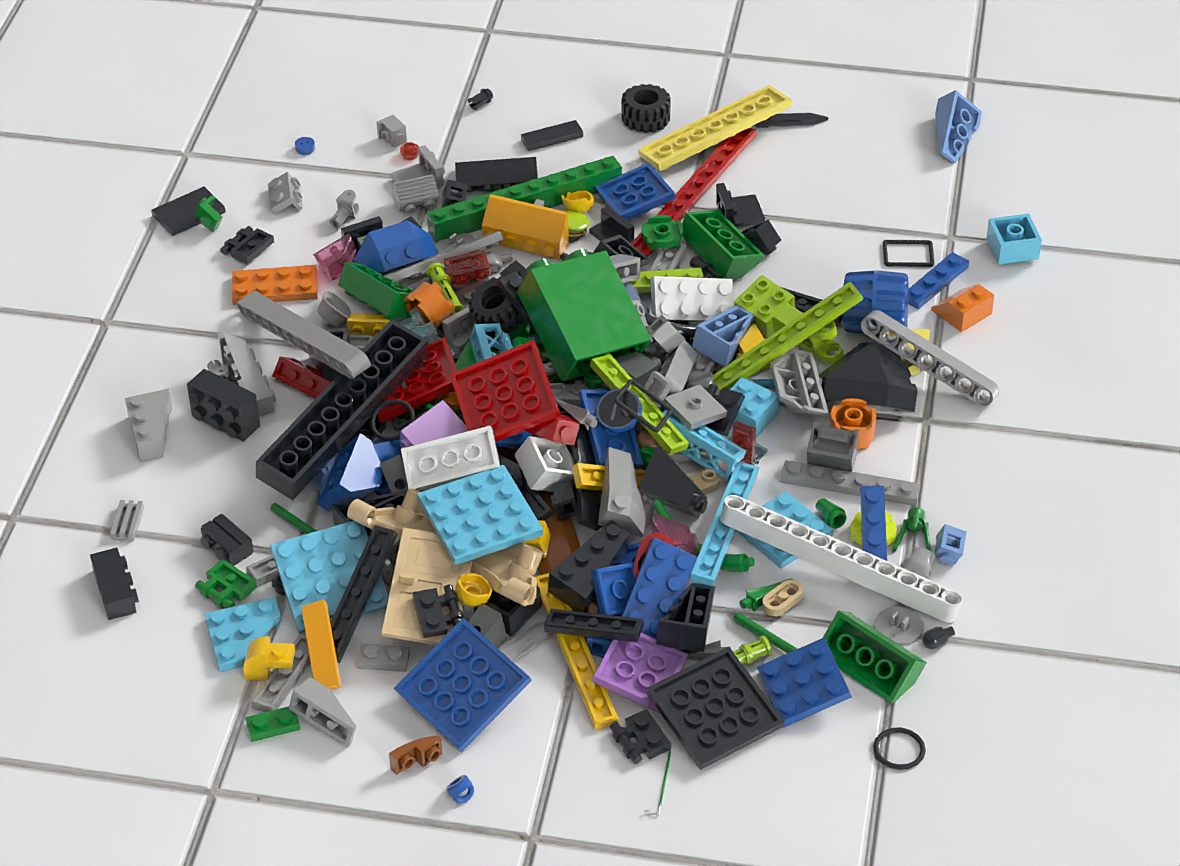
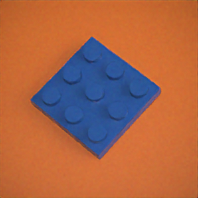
M649 163L594 186L597 195L602 201L627 221L676 199L675 192Z
M824 637L757 667L774 708L785 721L783 728L852 698Z

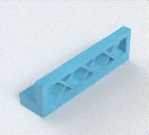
M474 324L470 342L477 363L496 355L490 350L493 346L500 350L501 353L504 352L499 336L502 334V331L501 333L499 331L501 329L500 324ZM495 331L496 337L492 339L485 332Z
M666 409V410L663 411L662 413H663L664 415H666V413L668 412V410ZM672 413L668 420L690 444V447L680 453L703 467L715 471L718 476L728 481L732 476L735 465L744 458L746 450L704 425L689 430ZM702 448L707 451L709 458H703L698 449ZM717 460H722L729 464L726 471L720 468Z

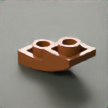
M438 735L420 738L389 753L390 769L397 775L403 770L409 769L416 761L422 767L436 761L442 755L441 738Z

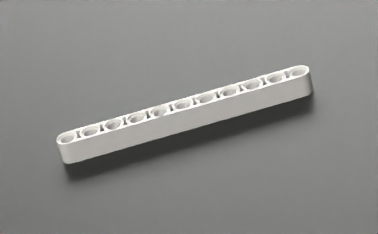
M729 495L725 498L720 516L723 524L941 621L954 622L957 619L963 601L962 596L958 592L742 497Z

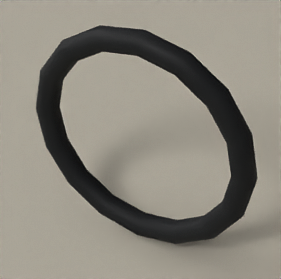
M393 399L379 405L372 413L370 420L371 431L374 435L384 441L400 439V434L395 436L380 434L375 428V419L380 410L386 406L400 404L405 406L410 412V425L415 421V413L409 403Z
M901 727L882 731L875 738L873 745L874 753L878 760L887 767L898 770L917 766L924 759L926 752L925 744L921 737L912 730ZM891 733L908 734L919 743L920 754L915 761L908 764L891 763L884 759L879 752L880 740Z

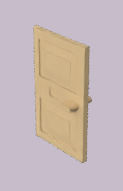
M403 527L381 636L437 645L454 628V624L447 625L448 632L445 635L423 638L412 593L437 588L438 595L441 596L445 594L444 586L448 584L453 585L455 591V586L463 573L470 574L473 560L455 566L437 533ZM459 600L457 602L459 610L463 612L464 604ZM449 606L442 607L444 614L450 613Z

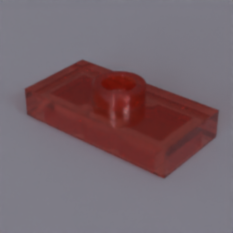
M736 420L732 425V442L746 450L744 458L740 461L752 465L755 461L756 428Z

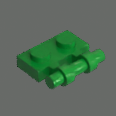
M224 559L206 572L208 579L206 583L198 580L195 584V588L200 591L202 596L205 598L210 597L220 608L234 607L235 603L230 599L235 597L241 601L257 588L256 580ZM220 587L223 591L219 593L215 589Z

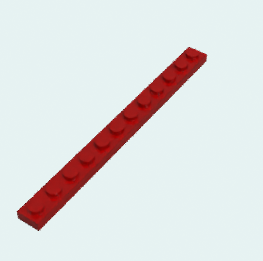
M753 128L744 129L734 136L726 138L675 194L676 199L668 202L657 215L671 216V220L675 222L677 220L681 221L686 212H689L752 142L757 135V130ZM641 233L631 243L647 258L654 251L647 247V243L643 241Z

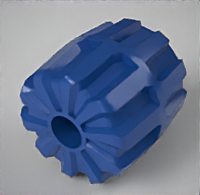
M880 270L846 273L843 286L851 282L863 297L862 301L842 314L843 328L846 332L865 334L861 329V322L874 310H879L902 325L908 326L909 282L907 274ZM870 319L871 323L877 326L876 322Z

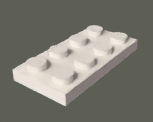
M651 277L652 315L657 318L663 315L668 321L704 322L734 307L733 280Z
M491 426L401 449L408 488L418 491L435 488L486 470L500 468Z

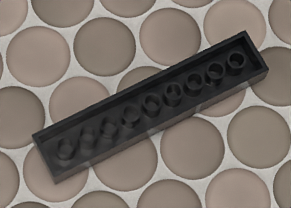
M391 319L362 349V352L368 357L371 366L353 379L340 373L256 461V478L291 500H294L366 423L375 409L384 403L427 357L428 340Z

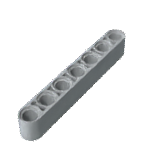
M874 310L862 320L861 329L866 335L978 405L988 406L998 396L999 387L994 381L885 313ZM870 319L874 320L877 326H874ZM889 331L893 332L896 338L892 337ZM908 343H911L915 350L911 349ZM926 355H930L933 361H930ZM945 366L949 367L952 370V373H949L945 369ZM964 378L968 379L971 382V385L967 384L964 381ZM983 390L988 391L989 394H990V397H989V396H986V395L983 393Z

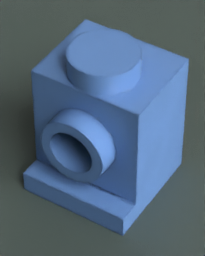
M944 524L935 538L934 554L940 558V562L943 564L957 563L963 555L967 531Z

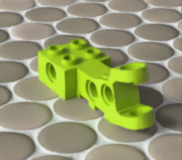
M763 275L733 301L734 307L739 305L754 314L752 325L756 324L760 333L765 338H768L772 333L777 332L803 314L795 308L794 295ZM831 321L797 344L804 351L812 352L815 359L830 365L845 355L842 345L832 340L838 332L834 321ZM832 351H838L835 355H828Z

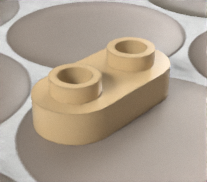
M711 469L702 470L688 476L705 495L720 487V476Z
M796 580L782 582L764 596L763 611L770 616L784 614L802 600L803 585Z

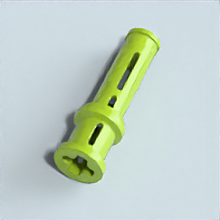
M441 263L429 265L426 269V275L432 280V284L436 283L442 289L441 294L454 305L455 310L452 311V315L463 310V306L450 286V277L444 273L443 265Z
M763 635L755 642L741 644L739 649L734 651V654L742 664L750 665L754 663L755 659L771 656L772 649L769 641Z

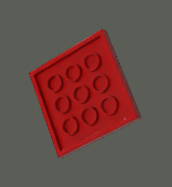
M445 337L427 345V357L386 401L393 399L403 400L409 403L413 410L426 402L435 401V398L455 391L450 374L457 372L458 369ZM392 404L380 410L377 415L381 423L395 419L398 415L407 412L408 409L400 404Z
M534 340L450 374L467 430L471 431L491 426L495 442L561 416Z

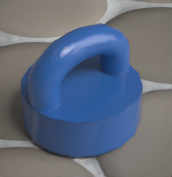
M461 775L446 787V791L456 803L460 804L471 799L474 794V786L467 775ZM466 789H468V792H467V794H466L465 796H463V797H459V796H458V795L461 794L463 791H465Z

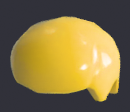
M587 191L567 192L566 198L564 195L561 196L566 211L572 210L584 214L594 204L593 195Z
M463 573L457 580L455 591L458 599L464 605L479 607L482 603L485 604L489 600L492 587L481 575Z

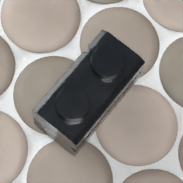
M220 514L213 518L212 521H208L201 526L202 544L206 549L211 548L214 550L220 561L224 559L235 566L242 559H246L253 554L252 539L225 515Z

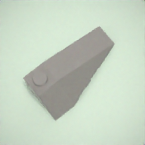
M611 447L607 449L598 525L605 526L612 520L630 532V534L643 537L646 514L640 490L638 489L639 486L631 453Z

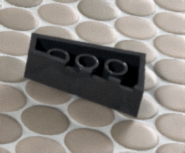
M611 520L549 573L548 592L573 610L587 613L589 606L597 598L591 570L619 565L628 551L630 532Z

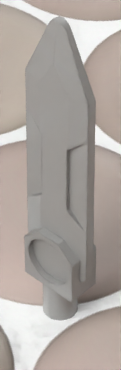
M545 621L535 623L498 649L511 661H515L549 638L552 633L544 631Z

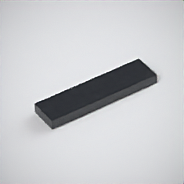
M550 609L544 623L545 632L638 642L644 627V621L640 618Z

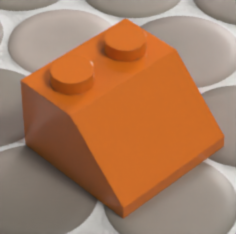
M980 284L959 290L932 306L931 311L960 332H963L992 314L994 294Z

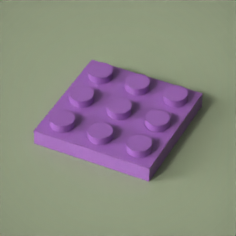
M641 633L638 642L613 640L592 682L659 713L647 696L646 688L681 671L688 654L673 647L656 645V639Z

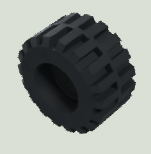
M640 84L628 88L622 94L621 119L629 129L644 133L656 132V130L663 129V126H667L668 122H670L671 97L664 88L652 84Z
M499 276L498 279L493 277L489 281H483L481 286L478 285L475 288L476 291L470 295L471 299L468 302L470 306L468 308L477 324H500L501 330L508 334L511 333L512 329L516 330L518 325L524 322V318L497 285L498 281L504 276ZM487 331L489 335H495V331Z

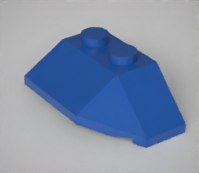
M406 220L369 232L353 261L378 273H383L418 262L438 253L432 235Z

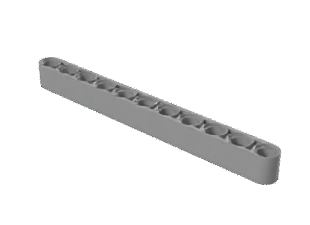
M256 291L251 292L236 303L244 317L350 379L355 378L371 366L368 357L360 349Z

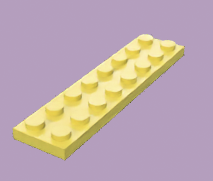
M768 85L639 148L638 154L659 171L666 170L670 166L684 161L686 158L700 153L704 149L716 145L744 129L751 128L753 125L783 112L792 106V100Z

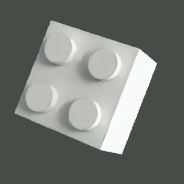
M529 436L514 454L530 489L553 492L552 485L568 479L572 486L575 484L572 471L574 460L566 444Z

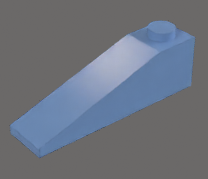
M957 90L938 98L935 111L939 151L952 163L957 162L965 149L964 146L971 140V135L979 128L982 111Z

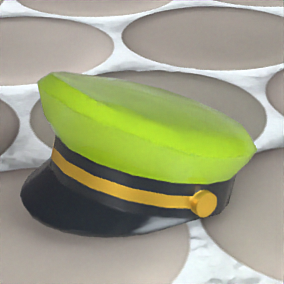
M567 210L564 212H568L569 243H572L586 235L590 220L580 212Z

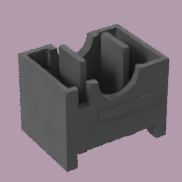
M814 422L806 451L807 464L853 472L859 447V430L854 429V432L820 426L818 422Z

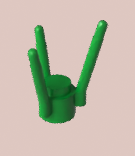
M918 507L911 508L908 511L907 519L903 520L902 528L896 538L892 551L895 552L907 528L913 532H918L922 529L926 549L932 551L926 512Z

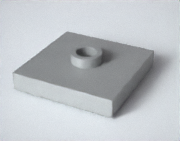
M700 384L667 396L664 399V402L672 407L673 414L689 430L722 419L727 414V410Z

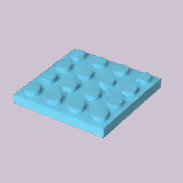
M501 465L500 468L486 470L417 493L421 507L455 566L543 536V528L504 465Z
M351 521L270 544L298 634L305 632L302 606L324 599L327 603L331 623L369 539L364 525ZM381 573L362 615L387 608L389 596Z

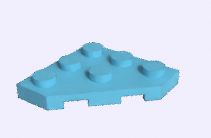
M275 597L204 613L219 671L224 672L243 667L249 643L256 638L268 636V632L272 627H276L279 624L281 616Z

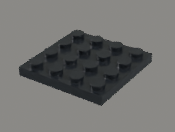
M730 647L646 688L647 696L700 770L782 728L785 723Z

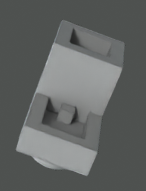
M663 315L659 316L646 329L668 354L685 340Z

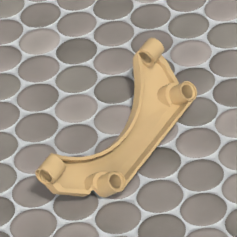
M408 488L402 505H397V508L376 509L359 499H355L347 511L348 518L372 530L375 525L394 530L400 539L403 527L436 533L418 501L417 493H420V491ZM520 543L473 559L470 573L484 577L489 582L490 587L497 593L523 606L531 605L536 598L537 578L531 575H535L543 552L535 547Z

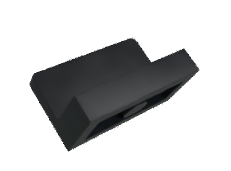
M606 206L601 209V222L591 227L589 233L600 241L621 235L628 242L632 243L634 240V225Z

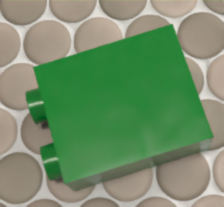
M580 249L570 253L562 262L551 264L548 258L533 262L526 268L527 276L517 293L561 382L584 376L585 373L592 369L590 363L593 358L609 353L613 358L634 352L642 354L652 340L607 251L589 255L586 249Z

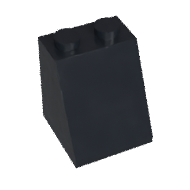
M657 446L638 489L652 501L660 499L663 505L699 519L701 513L703 514L707 508L708 497L661 447Z

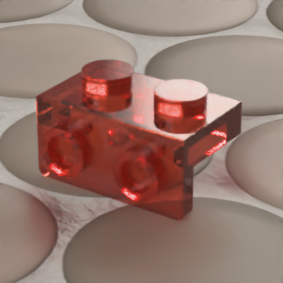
M485 249L444 258L443 260L446 273L451 279V284L461 285L469 280H483L491 276L492 265L488 262Z

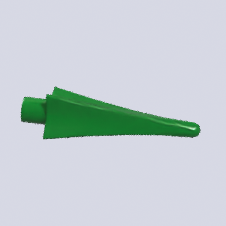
M784 581L745 590L746 598L739 601L741 608L751 607L753 612L763 605L764 596Z

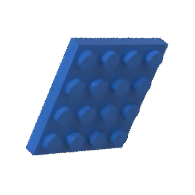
M462 618L394 687V690L457 749L463 752L532 680L468 621Z

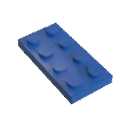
M611 389L580 390L578 397L581 408L589 410L591 415L597 417V404L600 398L611 391ZM597 417L598 423L596 427H589L588 430L596 464L605 466L607 449L611 447L631 453L634 469H641L643 460L634 428L625 432L614 433L604 428Z
M655 537L652 538L621 616L643 619L644 627L641 633L656 639L658 622L661 617H665L668 614L669 608L675 606L678 602V598L685 590L697 557Z

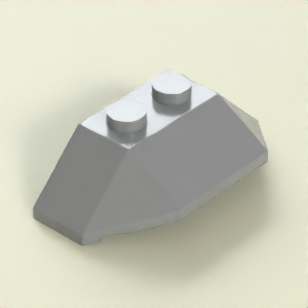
M792 349L771 368L778 399L793 413L811 417H827L829 413L813 353Z

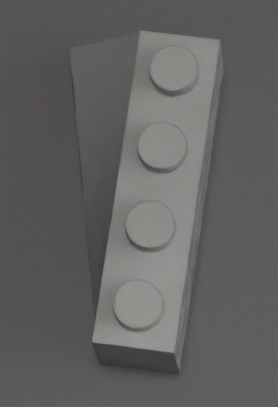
M218 331L223 366L228 364L231 382L256 394L259 416L274 412L273 403L276 402V396L273 389L269 390V382L266 375L262 376L263 372L260 363L255 362L256 357L253 349L248 348L245 340L224 331Z

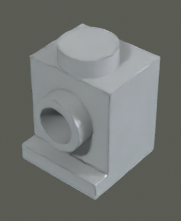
M391 115L376 121L379 139L383 138L393 148L407 142L406 126L397 117Z

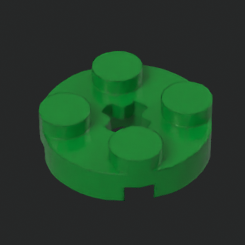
M667 215L650 217L645 225L644 223L642 224L641 237L651 250L670 247L677 248L683 238L682 223L678 220L677 222L671 220L672 217Z

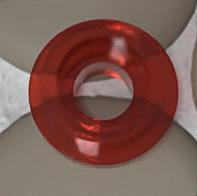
M407 142L400 147V154L406 160H414L418 157L419 146L413 142Z

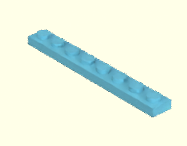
M740 461L736 464L689 581L708 586L714 585L736 530L723 524L720 520L724 500L729 495H736L748 500L760 467Z

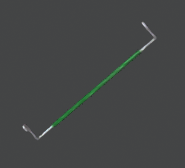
M670 750V752H669L668 760H667V765H666V771H665V776H664V781H663V787H662V792H661V797H660V803H659V811H658V813H649V814H647L646 812H649V810H645L644 813H645L646 815H655V814H657V815L659 816V814H660V808H661V805H662V800H663V795H664V789H665V784H666V778H667V773H668V768H669V762H670V757H671V750Z

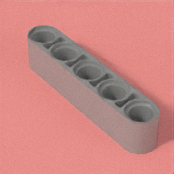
M685 340L670 354L667 353L659 372L673 383L666 397L683 390L698 352Z

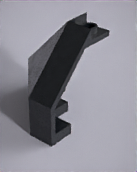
M875 342L860 343L819 374V378L822 379L821 386L826 402H841L845 399L854 398L867 402V405L894 408L897 412H915L918 390L916 385L911 383L909 379L911 376L909 368L905 362H902L900 355L882 344Z

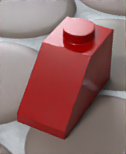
M561 415L525 431L553 442L574 446L580 423L574 417Z

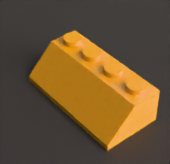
M491 194L482 223V235L501 231L503 240L498 241L500 246L560 260V255L565 252L569 245L568 212Z

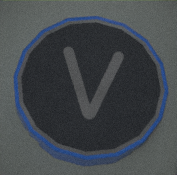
M622 388L613 389L600 398L596 409V415L600 424L614 433L632 429L637 422L636 418L614 402V398ZM627 389L619 401L641 416L642 405L638 396L633 391Z

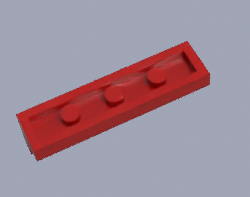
M279 356L272 377L314 398H317L332 382V380H325L317 369L291 357Z

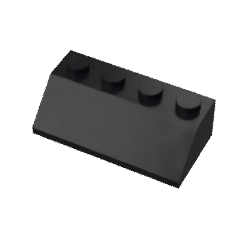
M536 157L455 162L456 181L467 184V192L473 191V188L481 187V190H493V186H501L502 189L513 185L538 179Z

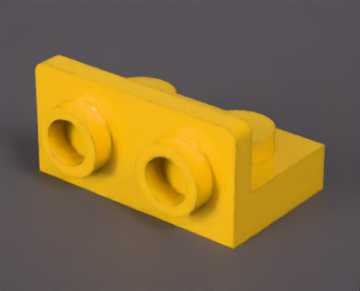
M351 313L350 318L347 319V330L349 329V334L376 336L390 320L382 317V314Z

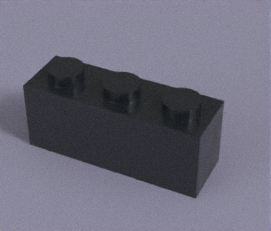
M118 547L90 554L93 572L108 620L137 613L135 603L139 602L136 589L130 588V586H133L131 573L125 572L128 569L125 555L120 556Z

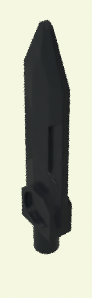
M814 113L775 114L755 125L757 128L814 125L827 121L828 117Z

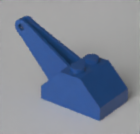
M361 433L336 454L316 504L326 511H331L332 504L339 503V506L351 504L355 499L364 501L372 490L375 492L382 483L380 477L383 471L380 463L402 455L400 439L373 444L370 439Z

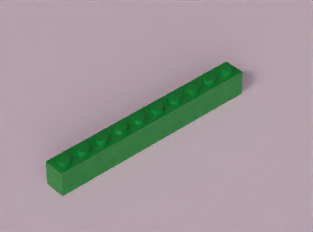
M609 156L427 212L428 233L432 235L434 242L437 243V241L449 238L454 233L460 235L481 230L488 199L491 194L534 204L536 199L544 201V207L547 208L562 205L561 196L564 195L566 198L567 192L587 191L592 195L597 194L594 186L621 175L622 166L614 156Z

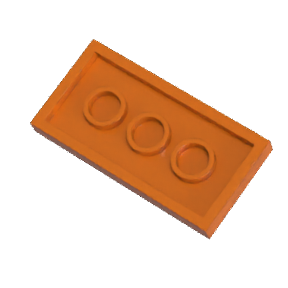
M316 265L232 271V303L237 305L236 303L253 291L264 295L274 302L318 299Z

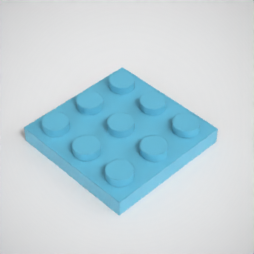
M787 491L762 505L764 508L828 536H833V529ZM735 530L780 569L799 558Z

